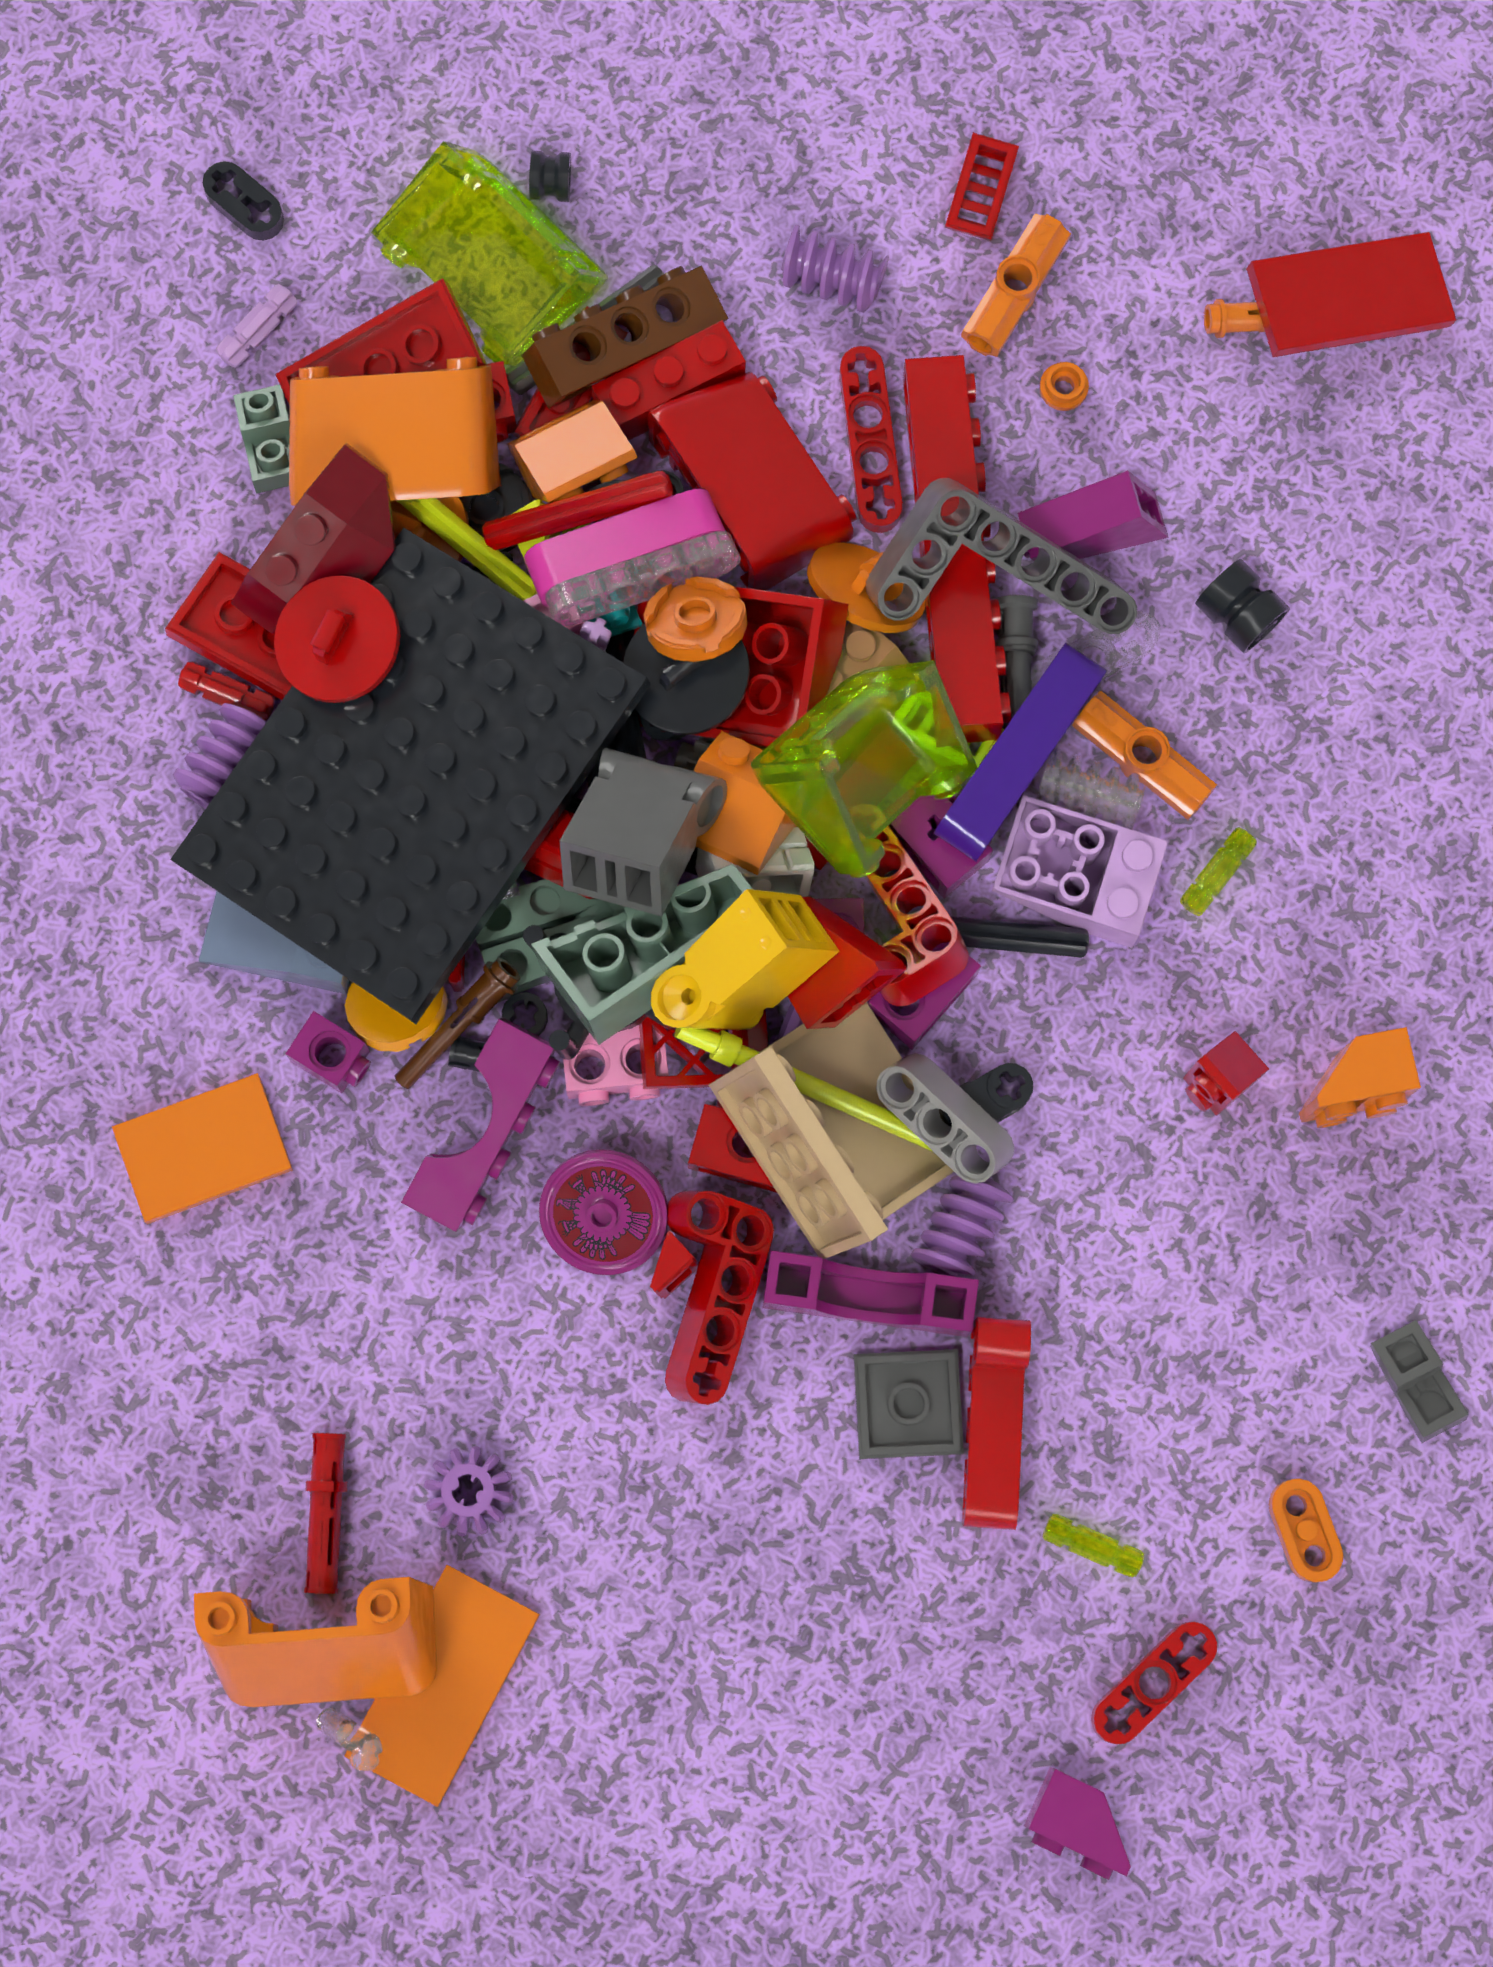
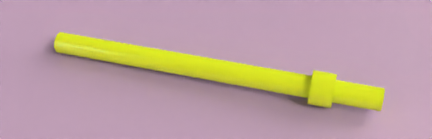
M676 1028L674 1034L675 1038L709 1052L710 1059L728 1067H731L733 1063L739 1066L760 1053L742 1045V1038L724 1030L716 1033L709 1029ZM792 1067L796 1076L794 1083L801 1094L932 1151L890 1110Z

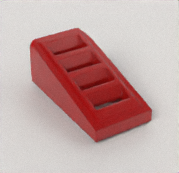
M973 132L945 228L991 241L1019 146ZM976 155L1004 163L1002 171L974 163ZM974 173L997 180V188L969 181L970 174ZM965 191L993 198L992 205L988 206L964 199ZM960 208L988 216L986 225L958 217Z

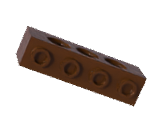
M702 265L688 272H685L683 266L674 268L656 279L659 284L656 287L644 292L641 285L635 286L615 298L617 304L608 309L602 310L600 304H596L575 315L573 319L576 323L561 330L558 323H555L533 334L531 338L534 343L521 356L548 409L592 389V385L721 320L723 322L727 321L729 318ZM656 305L665 306L671 312L673 322L664 321L658 315ZM615 324L624 325L629 330L632 337L631 342L622 340L616 334ZM572 343H579L585 346L589 351L590 361L579 359L573 351Z

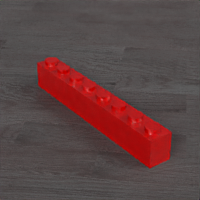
M964 355L905 359L903 390L915 504L925 488L939 478L956 480L978 495L980 492H985L986 477L984 463H975L974 448L981 446L980 421L978 417H970L969 403L976 402L974 373H966ZM959 496L951 497L943 503L941 516H948L957 509ZM988 524L983 529L981 541H984V538L990 537L991 524ZM931 540L919 542L920 558L929 552ZM961 544L925 599L939 745L985 742L988 740L997 741L1001 735L1003 723H1009L1011 720L1009 693H1000L998 676H1005V651L1003 645L995 646L993 631L1000 629V605L998 599L990 600L989 584L995 583L996 579L995 564L964 544Z

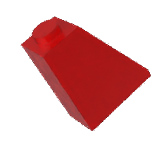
M802 896L840 952L791 992L788 998L806 1029L835 1028L907 970L901 959L810 896Z

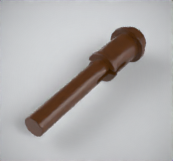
M497 958L494 962L488 961L483 966V975L463 996L456 1000L457 1010L394 1075L396 1081L402 1087L410 1089L472 1022L480 1024L506 993L513 994L518 989L516 983L520 980V975L509 962L502 958Z

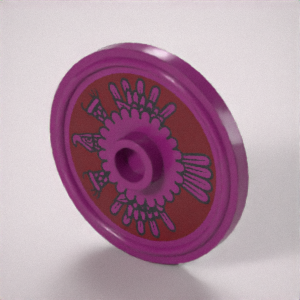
M590 1150L570 1157L553 1171L541 1194L539 1218L547 1242L565 1262L587 1273L616 1275L639 1267L656 1252L667 1229L668 1203L660 1182L643 1163L627 1154L613 1150Z

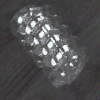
M1055 748L1048 758L1035 799L1038 800L1042 795L1045 796L1046 803L1056 806L1061 801L1064 802L1065 809L1074 812L1079 808H1083L1084 815L1096 818L1098 814H1102L1103 821L1115 824L1117 820H1121L1122 827L1132 830L1146 786L1143 790L1139 789V775L1134 772L1121 784L1120 770L1115 766L1102 778L1100 762L1096 760L1083 772L1081 771V756L1077 754L1073 755L1064 766L1062 765V751L1059 748Z

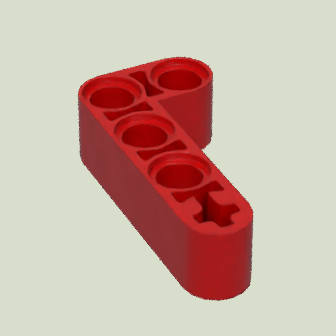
M857 806L843 815L839 823V833L853 861L901 931L900 934L881 946L901 959L907 970L884 987L880 993L889 1004L907 1006L960 974L968 963L969 952L956 924L882 815L875 808ZM871 837L877 844L869 849L864 840L865 838ZM898 870L894 875L884 877L888 872ZM924 906L919 912L908 914L913 908ZM949 942L948 946L943 950L932 952L937 945Z
M682 1191L675 1194L668 1202L667 1225L672 1232L703 1244L704 1248L666 1369L665 1384L671 1396L679 1401L710 1405L718 1402L728 1389L772 1243L774 1227L769 1215L760 1208L713 1191ZM696 1202L700 1204L703 1211L702 1220L698 1226L693 1223L691 1211ZM743 1218L747 1225V1236L741 1243L736 1231L739 1221ZM728 1268L733 1279L730 1289L725 1292L721 1279L722 1274ZM714 1318L718 1328L714 1340L710 1342L707 1338L706 1327L709 1320ZM700 1352L710 1353L709 1358L699 1357ZM694 1375L700 1378L699 1385L693 1382Z
M977 1317L974 1320L971 1339H974L973 1355H970L968 1391H971L970 1407H967L966 1443H969L968 1459H965L962 1525L963 1527L1016 1530L1019 1510L1024 1377L1030 1360L1031 1321Z

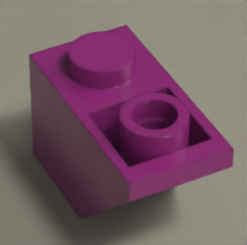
M1050 1767L1024 1824V1827L1035 1832L1031 1842L1061 1856L1064 1847H1067L1084 1856L1080 1864L1081 1867L1108 1880L1113 1870L1127 1877L1131 1865L1104 1792Z

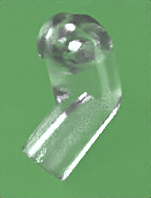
M327 1708L319 1714L317 1718L319 1731L346 1750L352 1752L349 1762L354 1769L371 1771L378 1766V1755L383 1752V1747L377 1735L335 1708Z

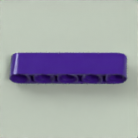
M1065 643L947 811L934 834L976 862L1108 670L1068 643Z

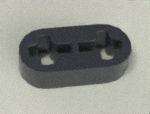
M218 162L207 169L203 176L202 184L207 200L214 208L247 236L255 240L264 241L272 239L279 234L283 228L284 216L280 202L274 195L232 162ZM233 178L235 190L240 196L236 198L227 190L217 194L216 182L221 179L227 183ZM251 204L260 212H264L269 208L268 212L271 221L265 223L262 220H258L253 224V216L247 206Z

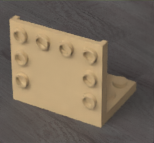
M867 1002L835 1028L806 1029L804 1024L800 1025L760 1051L756 1056L709 1084L714 1095L818 1257L825 1259L870 1242L887 1231L888 1228L883 1222L885 1218L954 1172L934 1152L803 1095L795 1085L796 1076L792 1067L888 1109L878 1097L876 1090L877 1079L881 1072L902 1059ZM902 1073L903 1083L908 1089L914 1091L913 1082L907 1075Z

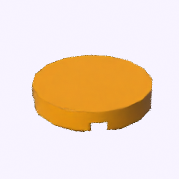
M352 983L348 989L344 1006L348 1023L360 1040L378 1051L399 1052L409 1049V1044L416 1042L420 1038L423 1042L435 1033L445 1018L448 998L443 985L417 1024H414L355 983Z

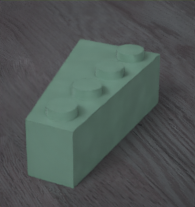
M734 864L677 886L662 917L623 907L625 911L597 923H594L592 919L573 927L574 932L552 941L547 937L531 945L542 970L598 1045H600L652 1009L651 991L659 976L673 966L682 965L685 962L684 953L746 889L753 888Z

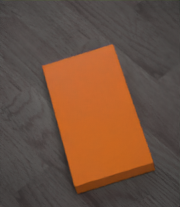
M446 1565L433 1589L437 1665L433 1682L430 1687L416 1695L375 1698L344 1755L346 1758L436 1807H439L540 1616L539 1613L449 1565Z

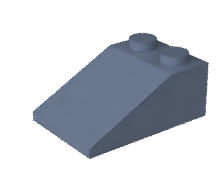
M216 891L199 962L337 993H348L349 979Z

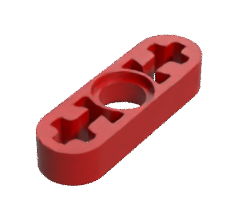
M1185 1622L1176 1626L1095 1705L1091 1715V1722L1098 1737L1112 1744H1125L1134 1739L1214 1660L1217 1653V1641L1213 1632L1204 1624ZM1186 1633L1190 1637L1201 1634L1204 1641L1200 1644V1649L1204 1655L1200 1659L1195 1656L1186 1657L1178 1666L1186 1670L1187 1673L1182 1679H1179L1175 1668L1170 1663L1160 1659L1159 1656L1166 1649L1170 1658H1174L1184 1647L1183 1642L1180 1640L1182 1634ZM1150 1667L1162 1669L1169 1681L1166 1693L1156 1699L1145 1696L1139 1686L1141 1674ZM1129 1686L1134 1698L1141 1704L1149 1707V1711L1142 1716L1139 1709L1134 1708L1124 1719L1129 1726L1126 1732L1122 1733L1118 1729H1114L1108 1733L1104 1728L1108 1721L1104 1711L1109 1706L1115 1710L1122 1709L1130 1699L1121 1693Z

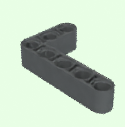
M939 478L925 488L866 581V592L875 606L889 619L895 621L905 620L917 612L961 544H964L1105 633L1120 634L1128 630L1137 617L1135 600L1115 581L961 483L950 478ZM959 496L957 509L948 516H941L943 503L951 497ZM999 522L997 534L988 541H981L983 529L990 523ZM923 540H931L929 552L921 558L913 559L912 552L914 547ZM1039 547V554L1036 560L1027 566H1021L1022 557L1027 550ZM1073 572H1078L1076 583L1070 589L1061 590L1063 579ZM902 582L903 590L901 594L892 601H885L884 594L889 586ZM1116 597L1114 608L1109 613L1100 615L1102 604L1107 599Z

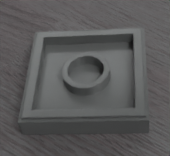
M958 1349L853 1355L859 1460L964 1454Z

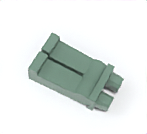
M547 879L509 889L476 937L484 965L488 961L494 962L497 958H502L509 962L520 975V980L516 983L518 989L513 994L506 993L499 1002L507 1000L517 993L551 981L542 970L535 953L523 939V932L528 926H539L550 939L554 940L574 932L573 927L592 919L594 923L623 913L625 912L623 908L625 906L595 898H585L577 893L566 891L564 887Z

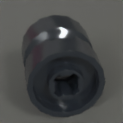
M1239 559L1224 570L1203 591L1195 604L1214 624L1225 622L1224 634L1245 654L1282 621L1289 612L1290 607L1272 590L1261 591L1259 589L1260 577L1242 559Z

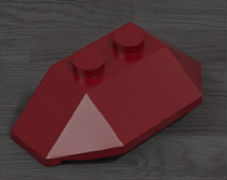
M345 443L307 489L249 570L231 604L268 632L275 634L278 619L285 605L300 589L309 583L329 576L343 575L359 578L370 584L396 548L388 492V474L349 444Z

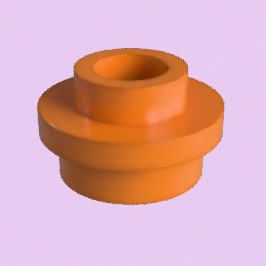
M1060 362L1051 365L1045 370L1041 377L1039 389L1041 397L1047 405L1056 410L1069 411L1077 408L1084 402L1089 390V382L1085 372L1080 367L1070 362ZM1059 381H1066L1071 384L1073 391L1069 394H1061L1056 390L1055 384Z

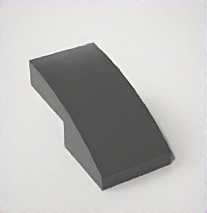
M1417 1320L1371 1343L1370 1347L1379 1367L1421 1443L1467 1420L1469 1414L1442 1372L1443 1362Z

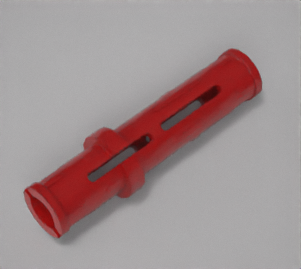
M312 1433L311 1481H306L305 1491H310V1513L304 1593L338 1594L339 1591L338 1565L342 1492H348V1482H343L345 1439L347 1434Z

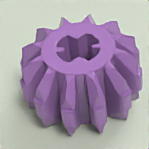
M477 1446L472 1447L469 1463L464 1464L463 1456L458 1448L450 1450V1457L455 1465L451 1470L443 1462L436 1460L433 1468L445 1476L443 1482L426 1480L424 1487L430 1491L441 1492V1497L431 1499L426 1503L427 1510L436 1511L445 1506L448 1508L439 1518L438 1525L445 1529L458 1515L457 1535L463 1537L469 1531L470 1519H474L476 1529L481 1535L488 1533V1525L483 1515L488 1512L496 1521L501 1523L505 1520L506 1516L502 1511L493 1506L495 1500L504 1503H512L514 1500L512 1493L497 1491L496 1486L510 1482L512 1480L511 1473L508 1471L501 1472L492 1477L490 1474L498 1467L501 1459L496 1454H493L480 1467L482 1452L481 1448ZM466 1477H471V1482L474 1484L480 1480L483 1485V1490L476 1494L477 1503L471 1506H467L468 1502L465 1499L458 1502L455 1495L456 1492L462 1489L461 1480Z

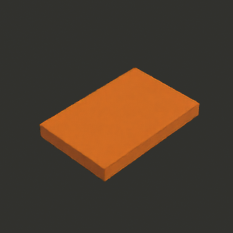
M258 1073L112 1126L146 1224L293 1171Z

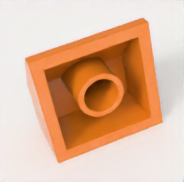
M721 731L699 758L693 771L725 780L727 783V796L723 809L715 823L703 835L697 836L696 847L758 875L802 818L813 773Z

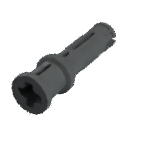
M1008 595L996 598L999 600L1001 625L1000 629H998V639L995 640V646L1003 645L1005 651L1006 672L1005 676H1001V693H1009L1011 720L1032 691V656L1038 650V640L1033 638V611L1038 608V599L1026 595ZM1003 723L1002 728L1005 730L1009 723Z

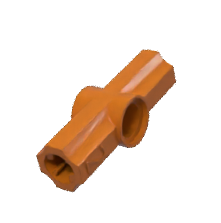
M1035 213L1010 255L999 264L995 279L961 333V337L972 349L984 356L992 355L998 357L1025 311L1033 305L1037 291L1071 237V233L1066 230L1061 221L1048 214L1039 215ZM1019 280L1027 288L1015 291L1010 289L1005 282Z
M1101 690L1087 703L1072 724V727L1116 761L1128 779L1143 783L1187 820L1197 812L1217 786L1214 781L1170 747L1168 738L1162 731L1154 727L1144 726ZM1139 746L1151 749L1155 754L1156 762L1143 764L1137 761L1132 749Z

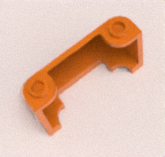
M477 357L446 359L447 369L436 371L344 377L330 376L329 366L299 368V377L290 379L289 490L291 505L296 506L307 489L345 443L349 444L388 474L390 501L481 495L490 493L501 486L491 365L477 366Z
M384 1578L372 1581L364 1587L357 1599V1625L278 1631L277 1624L265 1623L258 1619L251 1610V1600L242 1599L234 1593L222 1591L194 1593V1621L197 1633L225 1693L231 1701L240 1706L268 1707L412 1696L422 1693L430 1687L435 1678L437 1665L433 1586L414 1578Z

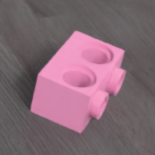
M639 1025L630 1030L626 1029L617 1032L600 1045L589 1033L578 1054L573 1059H563L568 1099L578 1098L579 1106H596L609 1103V1095L629 1093L630 1100H649L660 1097V1089H643L642 1074L632 1072L626 1064L628 1058L633 1053L640 1051ZM653 1029V1042L655 1045L662 1036ZM664 1043L654 1054L656 1076H669ZM586 1057H596L604 1063L605 1069L598 1078L587 1080L581 1078L576 1073L578 1063Z

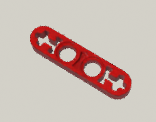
M857 346L848 350L842 357L839 374L857 514L860 523L866 529L875 533H884L897 526L901 518L903 503L885 369L882 357L876 350L868 346ZM856 361H864L866 368H874V370L868 373V392L859 393L858 374L856 372H849L854 370ZM872 406L880 412L882 419L876 426L864 428L858 425L853 415L860 407ZM869 452H878L886 458L888 466L881 473L870 474L861 467L859 462L861 457ZM887 482H891V485H892V486L883 485V484H885V483H887ZM862 485H866V486H870V487H868V488H866V489H863ZM883 485V503L885 506H893L892 509L887 510V515L884 519H877L875 511H867V509L873 507V486Z

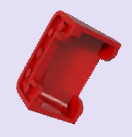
M747 372L670 400L648 412V435L650 443L660 458L663 459L669 455L671 468L674 472L680 471L691 489H705L709 492L728 536L729 556L732 560L736 558L739 566L745 572L744 575L740 576L744 586L750 589L767 591L807 567L818 548L833 543H847L852 540L854 533L852 522L857 520V517L848 499L843 494L835 495L775 405L777 396L768 379L763 375L757 378L752 372Z

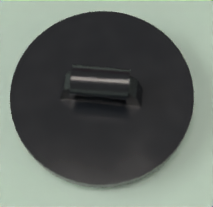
M643 624L632 637L623 660L624 664L647 677L651 683L634 709L652 726L677 735L703 733L724 723L742 703L750 680V662L742 639L732 650L714 659L697 662L679 661L658 653L648 641L646 626Z

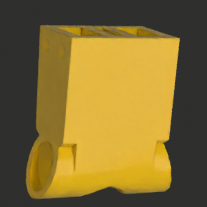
M746 889L684 953L685 962L682 965L671 967L659 976L651 991V1007L655 1016L663 1024L674 1028L751 1029L758 1024L764 1009L774 1008L840 951L801 895Z

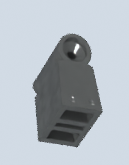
M604 748L600 759L599 775L593 780L560 839L564 890L662 917L696 847L697 836L703 835L712 827L723 809L727 796L726 781L722 778L676 766L659 764L649 759Z

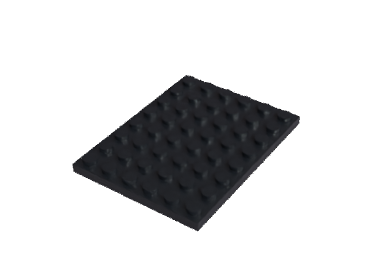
M403 527L395 539V550L370 583L391 603L400 627L399 650L388 675L376 688L364 696L340 703L315 700L292 686L170 860L414 1024H417L599 761L603 749L610 745L651 683L641 673Z

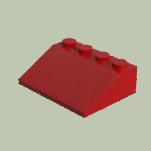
M648 575L642 578L637 610L642 625L645 624L644 612L648 601L662 587L672 583L673 588L684 585V579ZM733 586L739 592L740 599L745 604L748 624L742 641L746 647L750 662L748 689L742 703L730 718L716 728L694 735L716 739L721 731L749 744L805 753L842 653L849 604L823 598ZM636 628L634 630V635L639 630V628Z

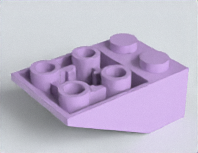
M1022 795L992 891L1068 927L1083 928L1088 930L1090 935L1132 948L1140 935L1168 841Z

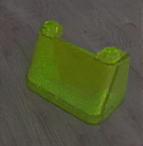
M445 141L440 144L371 232L383 244L380 248L382 254L396 266L404 268L408 264L412 267L420 268L434 282L443 278L449 283L460 308L483 329L479 333L480 338L484 342L481 350L493 362L504 361V366L505 364L516 366L523 360L521 355L534 343L531 338L533 334L555 323H558L560 327L587 303L608 280V276L600 266L492 162L475 150Z
M934 660L876 667L848 677L751 762V768L758 784L838 873L850 874L852 878L867 876L878 869L880 866L879 861L885 855V849L882 842L874 838L919 796L934 795L935 799L948 798L958 793L963 787L962 782L978 768Z

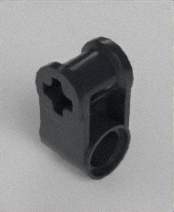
M1005 1063L974 1081H968L959 1087L999 1123L1026 1105L1033 1093V1080L1031 1074L1024 1067L1016 1063ZM1001 1077H1005L1009 1083L1016 1080L1020 1083L1021 1087L1016 1092L1017 1100L1013 1101L1009 1095L1000 1097L996 1091L1002 1084ZM939 1109L942 1121L952 1127L948 1114Z

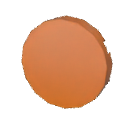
M698 576L686 578L684 585L674 588L672 583L662 587L648 601L644 612L648 641L658 653L679 661L697 662L714 659L732 650L743 638L748 624L745 604L740 599L739 592L732 585L717 578Z

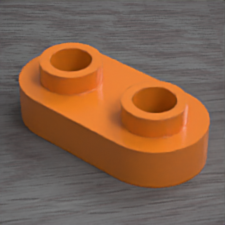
M1291 1479L1280 1483L1272 1491L1268 1505L1272 1521L1291 1570L1300 1579L1312 1583L1324 1582L1333 1578L1342 1566L1343 1550L1320 1490L1313 1483L1304 1479ZM1291 1496H1297L1303 1501L1304 1509L1299 1516L1291 1515L1286 1509V1502ZM1310 1546H1316L1322 1552V1561L1317 1566H1311L1305 1560V1551Z

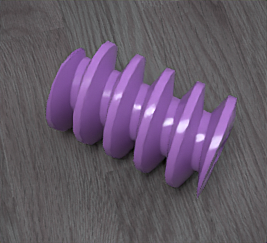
M795 225L789 238L781 267L783 271V286L791 288L801 277L803 293L810 294L819 283L821 299L828 300L838 290L839 305L846 307L853 297L856 296L857 311L864 313L878 295L887 269L889 256L887 255L880 265L876 267L874 266L873 250L868 249L860 260H856L855 244L850 243L842 254H838L835 237H831L825 246L820 248L818 247L817 231L813 230L805 242L800 241V226Z
M224 703L219 710L226 722L212 719L208 728L214 738L200 736L196 741L203 755L189 752L184 758L192 771L177 768L173 773V777L181 787V791L204 809L207 808L266 724L265 720L245 708Z
M954 1175L949 1183L950 1187L958 1195L943 1194L940 1198L941 1205L948 1213L934 1212L930 1217L932 1224L939 1231H923L921 1239L929 1249L915 1248L911 1256L917 1263L936 1274L955 1277L958 1274L974 1276L976 1270L966 1261L968 1255L984 1258L986 1253L975 1241L978 1237L994 1239L995 1234L988 1228L985 1222L987 1219L1003 1221L1005 1216L994 1205L996 1201L1013 1203L1014 1198L1000 1184L990 1178L985 1182L975 1184Z

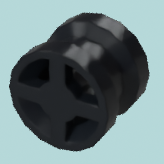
M532 150L529 170L530 200L540 201L544 196H554L559 202H569L571 153L560 152L556 157L546 156L542 151Z

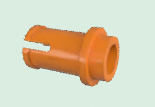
M1216 299L1213 304L1205 306V331L1207 334H1214L1216 338H1223L1226 333L1265 332L1256 302L1225 303L1223 299Z

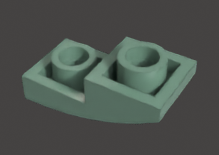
M280 384L233 395L256 494L289 486L290 419Z

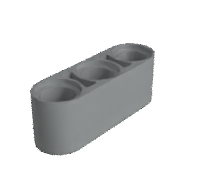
M910 1054L880 1073L877 1079L876 1090L882 1103L959 1177L975 1184L985 1182L1010 1163L1014 1155V1144L1008 1132L931 1059L922 1054ZM902 1073L911 1079L914 1091L905 1086L902 1080ZM939 1109L948 1114L952 1127L942 1121ZM976 1145L986 1150L990 1162H986L979 1156Z

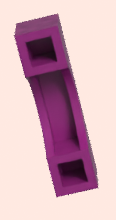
M504 1017L498 1019L474 1064L485 1078L492 1096V1116L485 1134L479 1142L466 1151L456 1154L431 1153L427 1155L403 1197L402 1204L455 1232L462 1227L464 1221L473 1226L487 1201L486 1197L479 1194L487 1178L490 1176L497 1180L511 1156V1152L504 1149L511 1133L514 1130L522 1134L536 1107L528 1103L535 1088L539 1085L546 1089L559 1066L560 1061L552 1057L555 1050L550 1046L549 1041Z
M771 1250L763 1308L968 1337L973 1331L979 1280L934 1273H900L866 1269L836 1263L821 1257Z

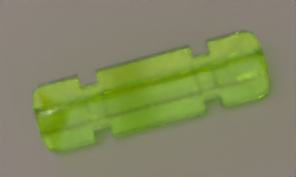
M1240 827L1233 830L1223 844L1225 848L1220 847L1195 879L1196 884L1192 883L1182 895L1180 903L1190 913L1201 916L1214 900L1212 896H1217L1242 864L1241 859L1245 860L1257 845V840L1246 830Z
M1052 1514L1047 1520L1042 1536L1045 1541L1059 1547L1067 1545L1069 1546L1068 1551L1105 1567H1109V1565L1115 1566L1114 1571L1125 1576L1136 1577L1144 1561L1145 1554L1143 1551L1124 1544L1122 1547L1118 1545V1540L1082 1524H1078L1076 1527L1072 1525V1520L1059 1514Z

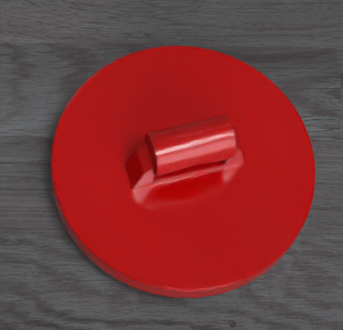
M343 575L321 578L300 589L282 610L274 635L276 660L285 678L292 686L306 696L329 703L351 701L364 696L376 688L393 667L400 645L398 618L388 599L368 582Z

